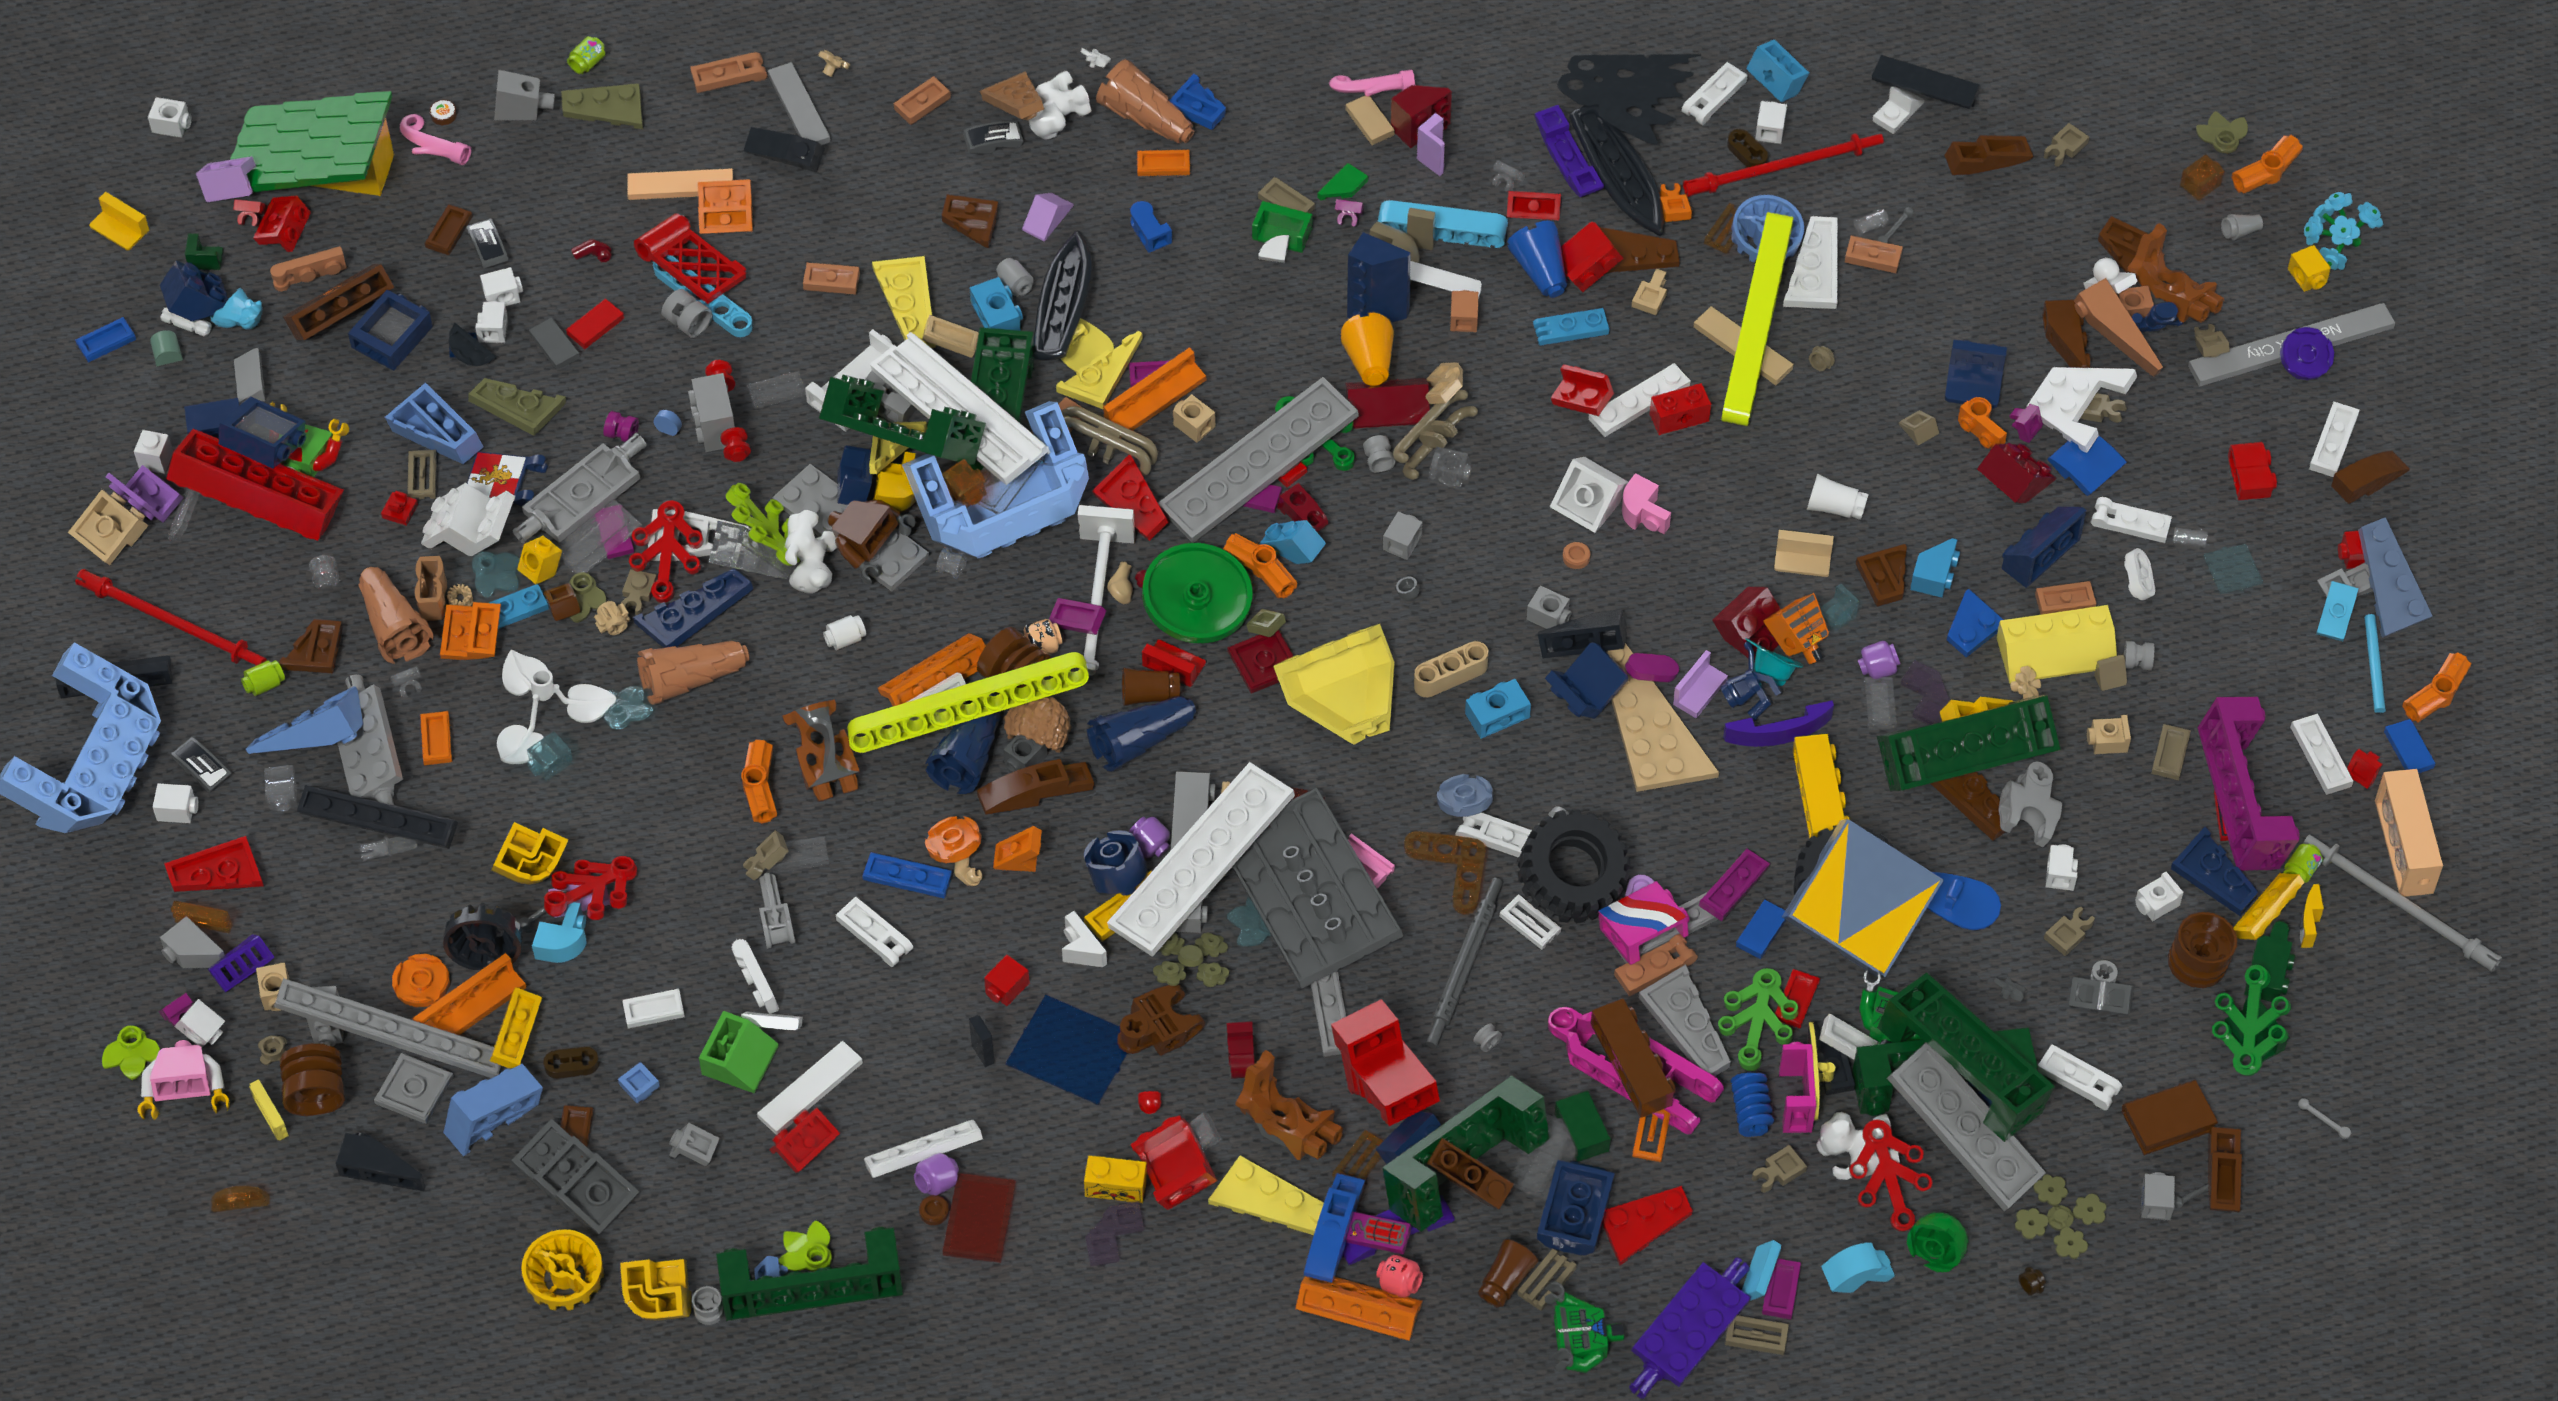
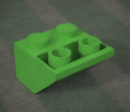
M723 1011L699 1057L701 1073L704 1076L755 1094L779 1045L750 1020Z

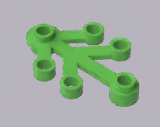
M1773 969L1759 970L1753 977V984L1739 992L1730 991L1724 996L1725 1007L1730 1011H1736L1743 1002L1758 995L1755 1004L1733 1017L1723 1016L1718 1022L1719 1032L1722 1035L1730 1036L1734 1034L1737 1028L1752 1020L1747 1044L1738 1053L1739 1064L1747 1071L1757 1070L1762 1064V1056L1758 1046L1764 1021L1775 1034L1776 1041L1779 1044H1789L1793 1039L1792 1029L1788 1025H1783L1768 1006L1771 996L1781 1008L1783 1018L1792 1020L1798 1016L1797 1003L1793 1000H1788L1780 990L1781 977ZM1765 979H1770V980H1772V981L1769 982V983H1764V982H1762V981L1765 980ZM1730 999L1738 1000L1734 1004L1728 1002ZM1791 1007L1794 1011L1786 1012L1785 1009ZM1726 1023L1732 1025L1730 1028L1722 1027ZM1782 1032H1786L1789 1034L1787 1037L1779 1036V1034ZM1748 1053L1755 1054L1752 1058L1745 1057Z

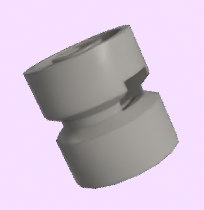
M684 289L674 291L666 299L661 311L664 318L672 324L678 325V328L690 338H695L704 331L712 319V311L700 301H696Z

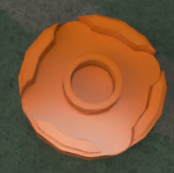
M957 816L948 817L931 827L928 832V838H925V845L930 857L935 861L953 863L968 858L981 844L982 835L977 823L971 818L957 819Z
M415 954L408 957L409 960L398 964L392 975V986L397 998L404 1004L413 1007H427L446 994L450 986V975L447 967L438 957L429 954Z

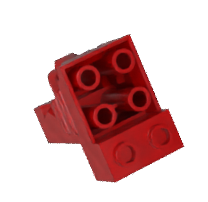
M1382 999L1331 1024L1335 1045L1341 1051L1350 1093L1360 1095L1368 1103L1373 1104L1380 1111L1381 1118L1388 1126L1440 1101L1436 1080L1402 1040L1399 1021Z

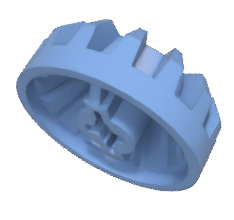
M1758 195L1744 201L1736 210L1731 226V239L1733 243L1738 244L1737 251L1741 255L1745 253L1749 255V261L1754 263L1757 259L1767 212L1794 217L1786 258L1793 257L1796 254L1804 234V222L1796 207L1787 200L1773 195ZM1747 235L1753 238L1754 243L1758 246L1757 249L1749 244Z

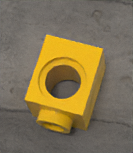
M2314 245L2291 254L2288 265L2289 272L2304 292L2310 289L2317 290L2322 288L2327 283L2331 269Z
M544 536L536 538L524 544L517 570L533 583L539 584L556 574L562 550Z

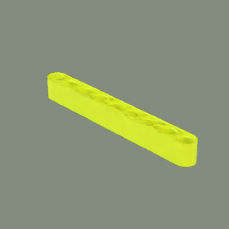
M1767 212L1724 402L1722 422L1743 426L1749 425L1748 421L1752 412L1794 219L1792 216Z
M1077 652L1067 653L857 717L851 720L847 727L849 745L855 752L864 753L1081 687L1089 678L1086 659ZM1073 668H1080V669H1079L1078 671H1076V672H1071V671H1070V670L1073 669ZM1046 676H1053L1050 680L1043 679ZM1020 684L1026 685L1023 688H1017V686ZM994 692L1000 693L997 696H989L991 693ZM965 701H973L970 704H963ZM938 709H946L944 712H936ZM912 717H919V719L914 721L909 720ZM885 725H891V726H892V727L889 728V729H884V728H882V727H884ZM859 733H864V734H866V735L863 736V737H857V736H856V735L859 734Z

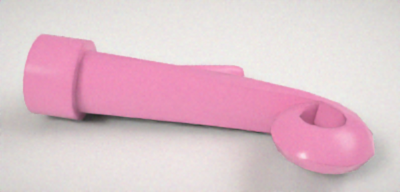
M1413 70L1354 81L1347 76L1339 75L1333 77L1329 85L1337 92L1365 93V96L1368 97L1382 91H1403L1409 86L1415 85Z
M410 114L402 119L400 123L402 135L421 146L413 148V154L442 156L460 165H465L470 159L471 147L460 142L453 143L419 132L424 125V119L421 116Z

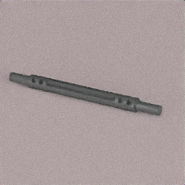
M1492 878L1485 898L1480 900L1433 1016L1434 1024L1426 1041V1045L1430 1048L1437 1047L1444 1027L1449 1025L1496 909L1494 903L1503 884L1502 880L1498 878Z

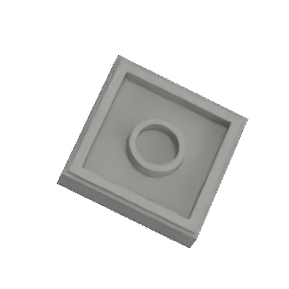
M401 1053L376 1095L374 1102L379 1106L427 1124L452 1081L453 1073Z

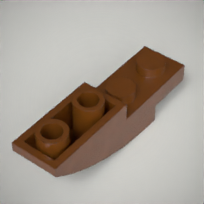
M1061 759L1031 765L1002 776L978 789L977 796L985 815L1035 807L1039 805L1041 798L1093 790L1094 781L1086 762L1063 765Z

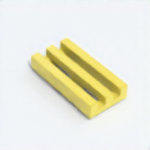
M258 1079L251 1083L249 1087L253 1099L276 1139L280 1141L288 1137L285 1123L260 1080Z

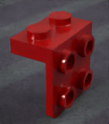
M1590 222L1561 246L1564 269L1568 273L1567 276L1582 292L1624 259L1595 222Z

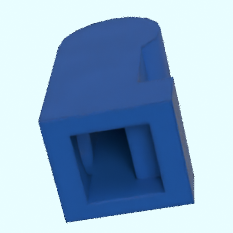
M1139 201L1131 206L1132 228L1148 253L1172 243L1171 228L1167 223L1159 224L1153 215V207L1150 203Z

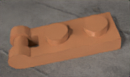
M757 52L690 67L697 93L752 80L757 82L767 78L766 69L762 66V56Z
M341 246L276 264L271 267L270 273L274 288L277 291H285L292 284L310 282L316 277L327 274L335 275L341 270L347 269Z
M1681 934L1672 937L1669 942L1640 956V961L1632 965L1626 963L1615 969L1614 975L1630 997L1685 964L1686 966L1693 964L1698 956L1693 949H1689L1686 946V939ZM1677 952L1680 956L1673 959L1671 954Z

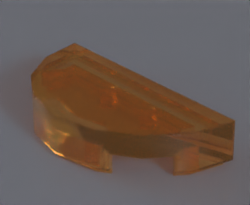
M252 1186L225 1188L216 1192L211 1197V1211L213 1212L268 1206L269 1194L265 1190Z

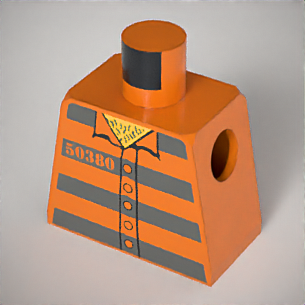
M1814 593L1796 599L1763 620L1786 655L1792 656L1803 652L1808 664L1815 663L1824 657L1817 643L1826 638L1829 631Z

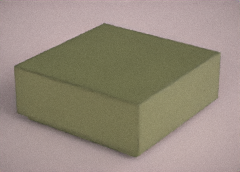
M1261 609L1247 623L1248 632L1271 637L1286 622L1285 616L1282 613Z

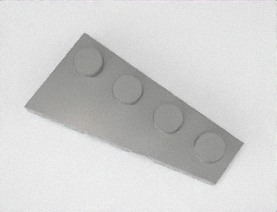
M1686 964L1639 992L1641 1002L1691 1063L1714 1077L1730 1068V1059L1717 1031L1714 1030L1710 1022L1707 1010L1703 1007L1699 998V992L1691 981Z

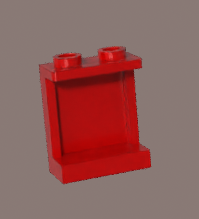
M1180 1115L1166 1119L1160 1127L1151 1132L1141 1134L1137 1141L1131 1144L1133 1151L1139 1155L1141 1161L1146 1162L1148 1176L1156 1190L1153 1192L1156 1201L1167 1210L1217 1181L1190 1123Z

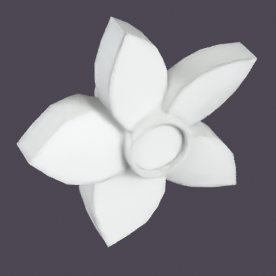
M1084 48L1081 49V52L1087 56L1086 61H1091L1089 66L1092 68L1095 65L1105 67L1111 60L1108 56L1100 54L1097 49H1093L1092 52Z

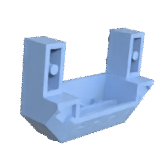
M1049 401L1025 411L1033 434L1049 447L1050 454L1042 456L1044 463L1025 470L1007 485L1000 481L953 501L934 455L925 454L902 464L933 541L964 554L981 558L991 554L995 548L1010 546L1016 543L1018 538L1035 535L1041 532V528L1048 525H1058L1064 522L1065 518L1075 514L1089 476L1085 456L1082 453H1077L1058 402Z
M75 642L63 654L52 676L98 701L99 703L92 716L98 719L66 781L62 783L15 756L4 766L0 774V794L37 814L39 818L35 825L62 833L102 824L113 813L117 815L125 803L122 796L125 791L129 792L137 779L133 775L136 769H141L146 762L148 754L145 751L148 745L153 746L160 732L156 729L161 722L147 683Z

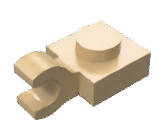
M1656 269L1650 283L1642 281L1632 300V307L1657 315L1667 295V289L1663 288L1666 283L1664 278L1667 272Z

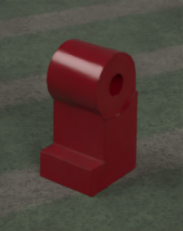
M1299 483L1279 495L1278 509L1284 515L1287 514L1293 521L1307 520L1316 532H1319L1328 525L1325 513Z
M1252 1021L1226 1023L1231 1079L1245 1078L1247 1068L1250 1065H1254Z

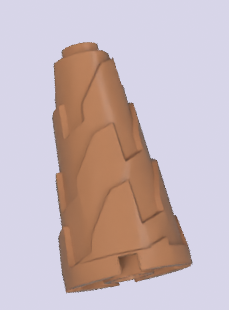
M1124 59L1109 72L1106 77L1110 80L1107 85L1102 83L1097 92L1096 101L1100 105L1178 144L1182 142L1187 143L1194 134L1193 124L1168 100V96L1150 82L1151 80L1131 61Z
M378 567L364 569L360 574V583L358 585L365 600L370 623L378 642V649L387 662L395 664L393 659L404 656L407 662L423 655L431 646L428 642L429 638L433 640V632L426 620L422 619L420 614L411 607L407 599L400 594L385 571Z
M726 641L709 645L698 644L678 648L676 646L653 650L649 648L639 651L638 654L642 657L637 658L643 689L651 688L653 695L647 696V699L651 705L663 703L664 700L690 692L689 689L713 682V679L739 671V668L744 667L746 661H749V653L745 645L741 646L739 642Z

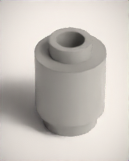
M1007 258L999 263L996 272L1004 286L1008 285L1013 296L1026 295L1032 288L1033 277L1017 260Z

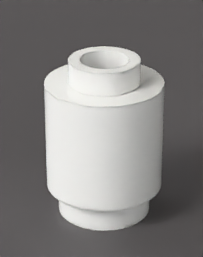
M849 615L827 624V631L823 632L828 647L834 646L835 650L859 642L861 637L866 636V630L859 615L854 617Z

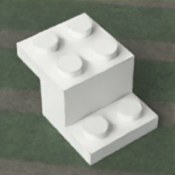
M467 483L456 489H451L448 494L438 497L432 504L431 511L433 513L423 528L424 537L421 544L427 548H433L445 541L468 556L479 553L499 541L515 496L505 491L497 497L489 498Z

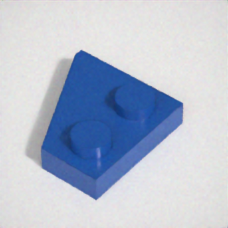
M1195 74L1169 100L1183 113L1185 118L1210 130L1225 116L1226 107L1214 98V94L1209 88L1204 89L1200 85L1199 77Z
M1968 589L1965 591L1947 636V641L1961 654L1968 657L1997 634L1999 622L2003 619Z

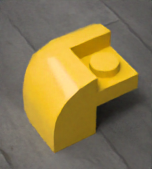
M905 452L902 464L914 460L916 453ZM890 463L876 474L873 500H882L902 513L916 502V498L902 464Z
M514 822L491 871L517 883L528 885L540 883L547 879L556 868L568 839L542 828L539 834Z
M679 1259L662 1262L641 1260L620 1263L622 1293L625 1303L633 1313L646 1320L656 1321L690 1316L692 1296L688 1287L687 1260Z

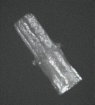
M384 836L383 840L359 844L360 852L372 850V852L361 854L363 862L384 856L392 858L393 854L417 848V841L400 837L388 838L387 836Z

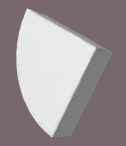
M1289 235L1276 236L1267 241L1259 252V259L1285 263Z

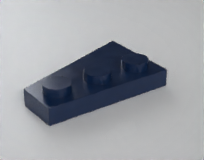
M2204 827L2174 860L2171 870L2241 916L2257 898L2258 891L2243 872L2231 863L2226 857V851L2221 845L2218 846L2210 837L2211 833Z

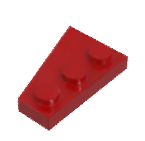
M1128 455L1092 490L1093 494L1109 508L1134 510L1135 530L1148 541L1168 523L1131 455Z
M246 836L164 863L174 892L264 887Z
M1682 1186L1606 1209L1602 1225L1619 1265L1628 1261V1258L1639 1250L1642 1251L1656 1238L1666 1234L1690 1217L1692 1209Z

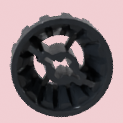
M481 903L478 909H474L470 904L464 907L462 911L454 912L450 920L446 922L443 947L451 960L471 970H482L505 953L511 958L513 964L521 953L522 926L509 911L502 914V909L497 905L491 910L485 909V903ZM497 928H502L504 931L501 933Z

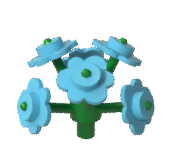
M2337 192L2332 194L2329 199L2325 200V204L2320 205L2314 211L2313 216L2310 217L2304 228L2307 245L2318 243L2320 235L2332 236L2333 243L2338 245L2337 248L2328 249L2322 247L2319 252L2331 269L2334 270L2337 268L2343 270L2345 268L2347 258L2340 254L2345 245L2357 247L2361 244V238H2359L2360 228L2365 223L2370 228H2380L2383 225L2380 211L2368 202L2358 206L2360 221L2357 224L2355 219H2347L2343 207L2352 204V195L2350 193ZM2334 210L2339 211L2340 214L2335 220L2330 217ZM2326 221L2331 224L2329 230L2323 229V223Z

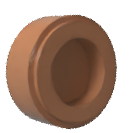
M1570 543L1563 550V561L1572 569L1584 568L1590 561V550L1583 543Z

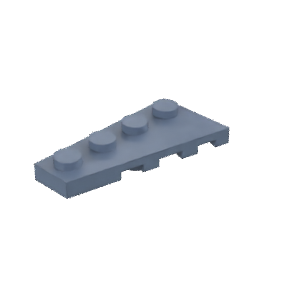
M2386 517L2358 529L2365 564H2368L2369 583L2375 596L2376 604L2374 606L2376 615L2380 619V634L2382 638L2430 619L2432 617L2430 609Z

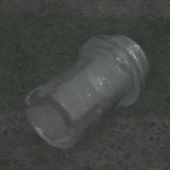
M1878 208L1874 209V212L1853 220L1854 228L1856 231H1859L1858 234L1860 236L1878 227L1883 229L1889 223L1885 210H1879Z
M2175 527L2173 545L2197 547V550H2200V547L2206 548L2208 532L2202 531L2203 528H2200L2198 531Z

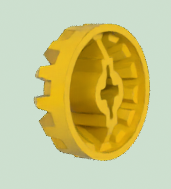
M556 1230L540 1236L529 1246L522 1261V1276L527 1292L533 1296L536 1303L539 1305L545 1303L550 1310H557L558 1306H565L567 1310L574 1309V1304L580 1301L586 1304L590 1301V1295L593 1292L597 1293L599 1291L600 1280L604 1277L603 1263L598 1247L589 1237L573 1230ZM579 1265L585 1271V1280L581 1278L580 1273L576 1270ZM546 1270L550 1273L553 1283L550 1290H548L544 1283ZM571 1288L575 1291L569 1295L554 1294L557 1289L566 1290Z

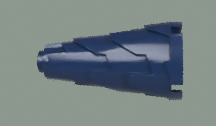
M1002 711L954 725L947 737L944 736L938 746L930 753L925 763H928L925 770L934 783L947 791L950 785L959 787L960 790L957 794H967L975 790L988 760L987 754L995 739L994 733L1001 719L1000 714Z
M1177 696L1149 706L1145 705L1103 717L1100 715L1089 720L1087 725H1093V727L1086 729L1088 741L1096 759L1098 760L1101 756H1104L1109 763L1102 767L1112 772L1122 768V765L1165 740L1170 734L1186 727L1187 723L1193 720L1196 709L1190 699L1186 700L1184 697Z

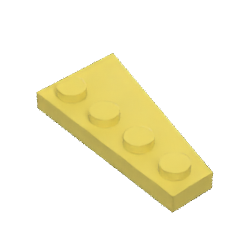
M925 257L872 262L873 271L904 340L908 339L907 334L910 332L922 340L926 321L929 315H932ZM922 340L930 348H936L935 344Z

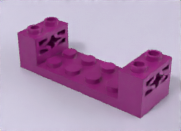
M2216 697L2197 728L2235 865L2241 871L2280 869L2295 845L2299 842V830L2295 827L2292 816H2261V807L2257 803L2254 794V782L2250 779L2247 770V758L2242 750L2247 749L2262 724H2264L2265 711L2261 708L2258 697Z

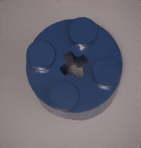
M1116 830L1107 832L1108 837L1101 840L1096 837L1087 845L1083 854L1096 891L1106 894L1121 893L1124 896L1134 893L1136 886L1142 882L1148 871L1146 861L1135 836L1127 831Z

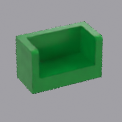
M1262 201L1252 224V240L1266 243L1276 236L1289 235L1288 249L1302 253L1312 231V214Z

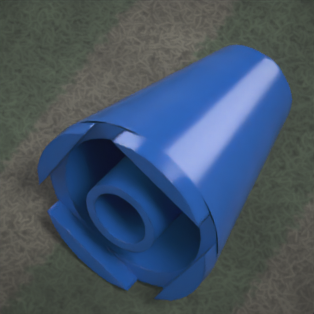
M1540 221L1535 223L1537 228L1529 230L1526 226L1515 232L1507 241L1509 244L1508 248L1544 296L1549 295L1550 298L1561 295L1567 286L1559 234L1553 221Z

